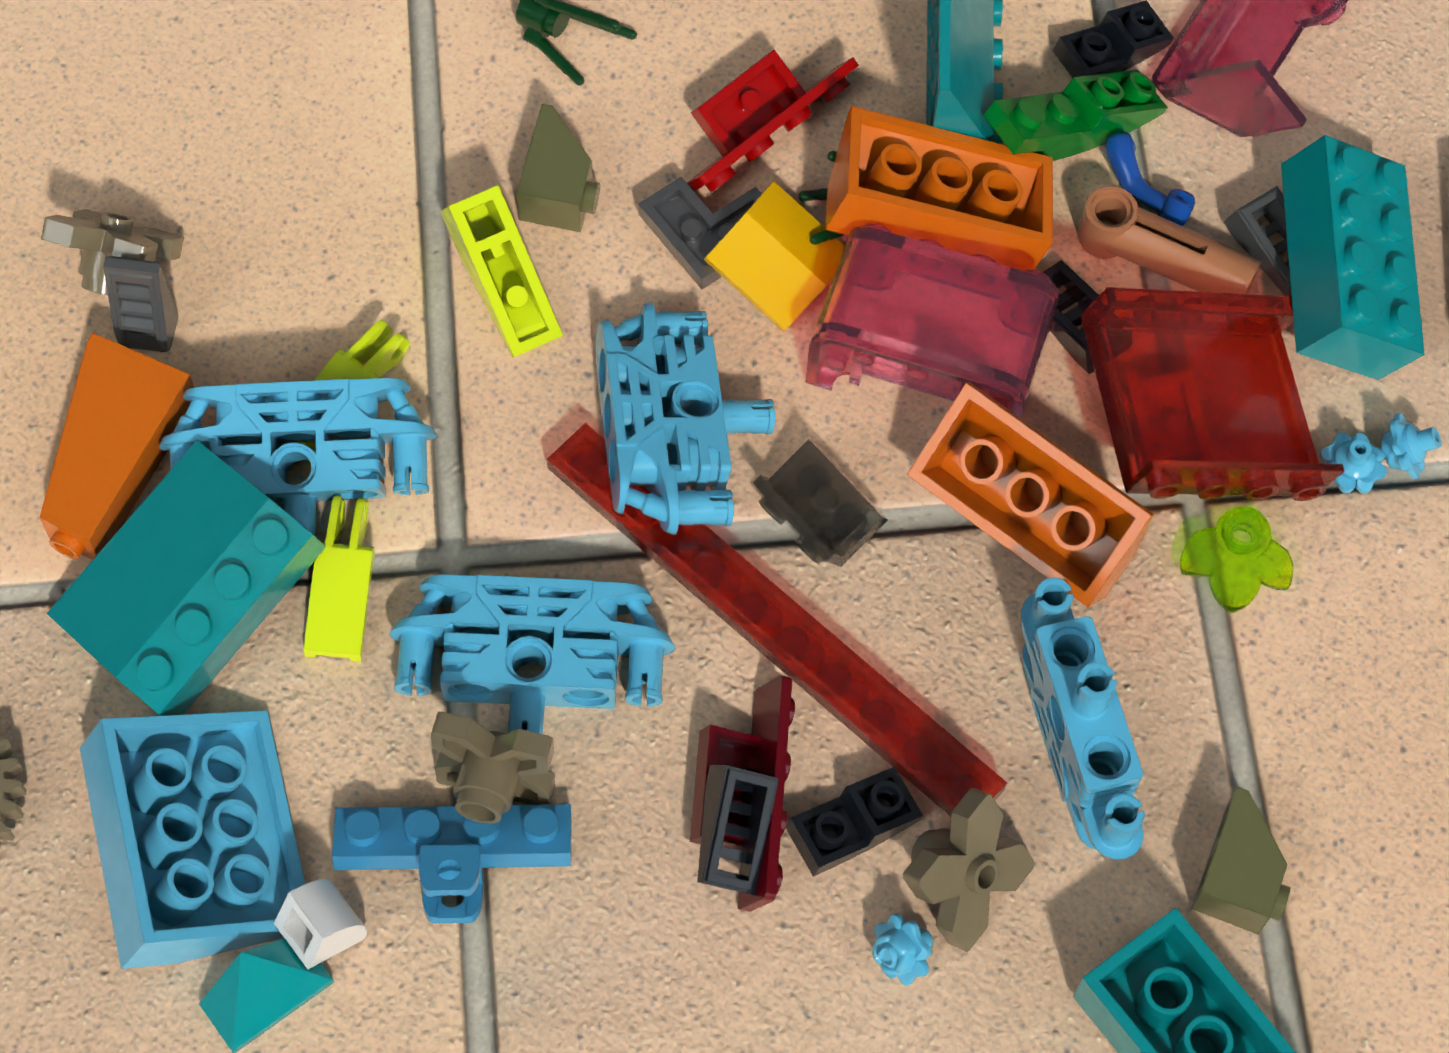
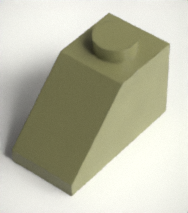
M542 104L516 192L519 220L581 232L586 213L594 214L600 194V183L593 181L591 158L552 105Z
M1237 786L1226 806L1191 909L1259 935L1270 918L1277 921L1280 920L1291 887L1281 884L1288 864L1249 790Z

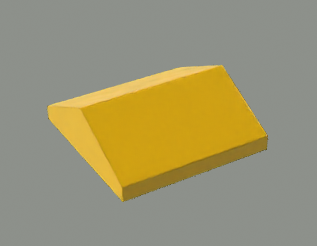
M772 181L703 260L784 332L829 284L852 255V252L837 238L817 245L811 244L810 236L824 231L825 227L775 181Z

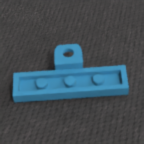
M571 804L511 805L510 810L503 813L501 821L495 824H483L469 820L456 811L455 806L336 808L332 849L334 870L419 869L420 885L423 891V908L427 920L431 923H472L478 918L482 908V868L571 866ZM446 895H461L464 898L463 902L456 907H447L441 902Z

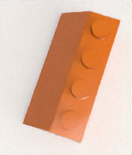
M851 106L847 114L827 187L825 230L1027 279L1053 244V157L1034 152L1013 155L1008 147L1003 144Z
M967 382L907 473L910 478L1045 577L1059 578L1067 582L1071 587L1069 594H1073L1074 598L1088 608L1108 595L1137 553L1154 516L1151 511L971 382Z

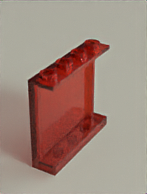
M1107 287L1081 314L1126 493L1150 494V497L1154 499L1169 498L1177 494L1198 495L1203 500L1216 499L1225 495H1245L1248 500H1262L1271 496H1292L1295 501H1307L1324 494L1326 491L1325 487L1345 472L1343 464L1318 463L1281 333L1294 321L1292 297Z

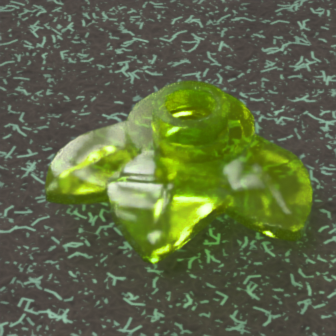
M1237 507L1226 511L1219 518L1216 527L1198 530L1188 539L1180 558V572L1187 576L1210 577V588L1215 600L1227 612L1235 613L1252 603L1259 592L1261 584L1276 590H1288L1293 577V562L1288 550L1272 539L1270 524L1260 511L1252 507ZM1237 530L1245 531L1250 535L1251 541H1239L1233 536V532Z

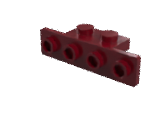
M782 675L756 689L751 735L711 724L699 731L690 842L701 844L705 789L710 765H728L779 778L755 895L738 892L737 907L739 910L748 912L773 902L781 887L783 870L779 864L780 838L785 831L787 823V813L783 807L785 781L791 768V757L787 752L789 726L795 714V702L791 698L792 678ZM734 789L732 800L746 803V792ZM729 812L727 823L744 827L745 815ZM725 835L722 846L742 850L743 839Z

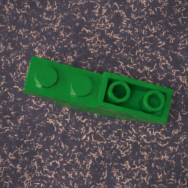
M1139 70L1073 77L1066 88L1058 93L994 100L983 116L1013 155L1034 152L1053 157V161L1099 147L1105 144L1109 136L1115 133H1129L1161 116L1168 107L1156 93L1154 83L1147 76L1140 73Z

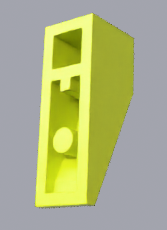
M499 185L441 210V215L461 261L512 357L562 337V331Z

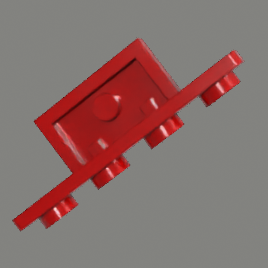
M775 49L765 55L691 112L722 156L689 180L687 184L693 191L706 186L710 192L723 185L736 174L731 165L738 159L745 156L751 162L775 144L769 136L783 125L787 132H789L809 118L813 112L808 105L819 96H822L824 101L828 102L851 84L846 75L859 66L855 58L852 57L838 65L804 91Z

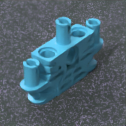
M651 301L642 305L640 314L621 321L618 326L613 327L608 319L599 322L597 326L596 363L614 511L623 515L625 504L640 509L643 514L659 520L663 531L672 535H676L679 524L731 526L734 516V500H729L733 497L732 491L725 490L731 472L727 433L772 434L775 426V409L770 408H773L774 402L772 399L722 400L713 336L708 335L706 311H655L654 304ZM637 338V346H622L620 343L624 340L631 341ZM629 486H643L651 493L645 494ZM686 486H690L691 490H685ZM706 486H710L711 491H705Z
M371 378L202 386L186 390L183 398L191 403L185 415L180 417L173 433L162 438L159 449L170 452L171 470L193 443L198 440L274 503H282V509L316 537L317 501H332L334 496H342L343 500L386 498V487L380 481V479L386 478V468L379 460L385 459V443H393V493L397 495H411L410 473L411 489L415 490V494L429 493L427 441L437 438V434L433 427L423 423L414 405H410L405 394L411 390V386L405 380ZM389 401L395 411L394 417L396 420L379 419L378 403ZM207 407L215 408L216 425L201 428L200 421ZM316 441V454L306 445L294 442ZM301 460L311 463V473L306 481L297 485L287 484L286 474L290 465Z
M491 575L430 576L424 579L420 585V590L425 595L421 603L415 605L407 618L396 622L389 634L392 639L400 642L397 678L394 683V690L396 692L411 696L413 674H415L414 685L417 686V696L430 694L432 691L431 675L434 646L444 647L445 652L442 654L443 672H441L440 686L445 701L510 704L508 732L521 729L543 734L545 706L614 709L616 704L615 689L617 688L619 655H629L625 701L630 705L641 707L642 685L647 684V707L660 705L663 701L664 655H668L675 650L670 636L660 631L654 616L650 615L646 608L653 600L647 589L630 583L596 582L577 579ZM440 603L452 607L451 613L434 614ZM630 613L634 623L618 622L617 616ZM530 663L538 664L545 669L535 678L527 679L516 674V671L521 666Z
M1048 578L1038 585L1036 593L1030 595L1025 600L1021 609L1022 632L1026 642L1022 650L1023 668L1031 690L1030 699L1062 801H1066L1076 834L1085 845L1097 850L1102 855L1112 859H1126L1136 854L1141 848L1144 839L1142 822L1145 814L1144 811L1138 812L1142 804L1133 796L1142 779L1143 771L1115 689L1117 679L1112 680V676L1115 673L1107 665L1093 619L1089 616L1074 619L1070 608L1073 594L1068 595L1069 591H1071L1070 585L1059 578Z

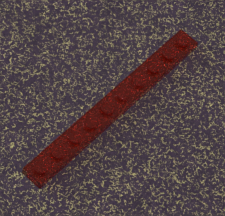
M584 423L547 458V468L782 672L792 678L797 685L892 767L895 766L900 774L950 817L953 809L970 788L992 795L994 800L1005 791L1007 782L705 524H679L676 535H672L663 531L659 520L643 514L640 509L625 504L623 515L615 512L608 474L605 439L587 423ZM629 486L645 494L651 493L643 486Z

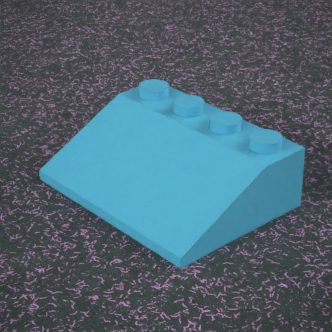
M268 710L101 719L81 745L80 753L121 969L179 964L284 938L275 926L274 921L288 892L304 885L305 881Z

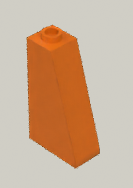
M91 334L86 343L39 517L50 539L49 544L52 548L71 559L78 560L83 555L93 560L122 527L167 452L159 449L162 438L173 433L180 417L185 415L191 403L183 398L186 390L194 388L190 374L100 335Z

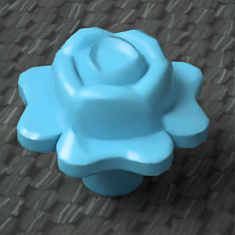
M1397 413L1394 415V420H1391L1389 423L1390 430L1382 435L1381 449L1386 455L1387 464L1392 469H1402V471H1407L1412 479L1420 478L1421 471L1425 470L1427 451L1440 448L1442 445L1441 437L1436 427L1420 430L1411 421H1407L1402 413Z
M1338 433L1334 442L1324 447L1320 452V458L1326 463L1322 468V475L1335 481L1343 493H1350L1354 488L1361 493H1369L1374 482L1386 476L1387 469L1382 464L1386 455L1382 452L1381 448L1372 445L1363 433H1357L1352 439L1346 433Z
M898 913L891 915L886 923L881 922L875 925L874 932L877 939L872 947L873 959L879 964L887 977L891 979L898 977L903 985L908 986L914 982L916 977H924L929 973V966L925 960L931 955L933 939L929 931L919 928L918 924L913 920L905 922L902 915Z

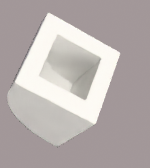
M328 879L315 880L288 892L274 921L277 929L307 969L365 940L367 935L365 925L333 882Z

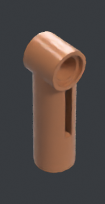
M1103 186L1094 190L1086 200L1078 231L1079 243L1086 252L1102 259L1119 256L1234 308H1241L1262 263L1261 260L1138 207L1137 201L1132 194L1123 188ZM1099 220H1109L1116 225H1107Z

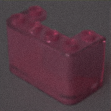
M866 224L863 227H856L848 234L809 344L806 383L832 391L837 377L850 375L849 383L859 386L864 374L955 401L967 382H971L1023 420L1049 338L1059 300V290L1052 283L1049 276L1040 271H1022L998 264L995 260L985 255H967L946 249L933 240H915L894 234L878 224Z

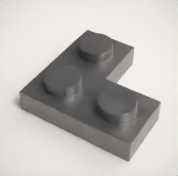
M680 177L638 204V214L702 290L722 277L703 259L762 193L757 187H754L713 214L685 180Z

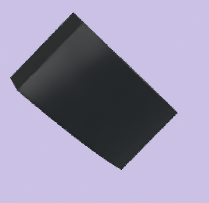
M1147 0L1107 11L1099 26L1059 37L1052 51L1073 79V77L1123 72L1169 46L1174 37Z
M894 766L847 786L838 798L791 817L785 828L814 877L890 839L920 821L923 814Z

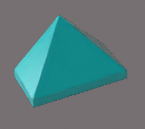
M282 938L240 952L199 1005L231 1051L236 1053L332 985L334 981L321 963L307 969L286 939Z

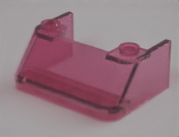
M1201 0L1154 71L1152 82L1166 100L1239 137H1256L1266 133L1301 128L1306 123L1307 118L1276 81L1274 75L1303 29L1319 24L1326 26L1335 22L1345 12V4L1348 0Z

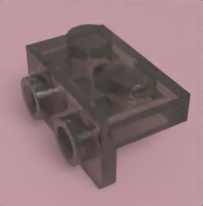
M810 439L770 478L760 475L753 482L764 495L758 501L762 508L781 525L788 520L801 534L795 540L796 544L817 564L825 560L842 567L888 521L884 514L832 459Z

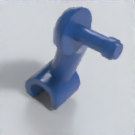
M1127 132L1115 133L1109 136L1105 143V153L1121 187L1131 193L1136 201L1154 210L1159 216L1183 226L1195 205L1193 194L1182 189H1172L1167 196L1151 187L1140 173L1135 156V142L1132 136Z

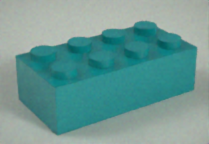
M1324 135L1281 163L1296 353L1380 380L1425 355L1406 167L1403 164Z
M1174 908L1085 975L1073 995L1076 1002L1117 1053H1296L1177 908Z

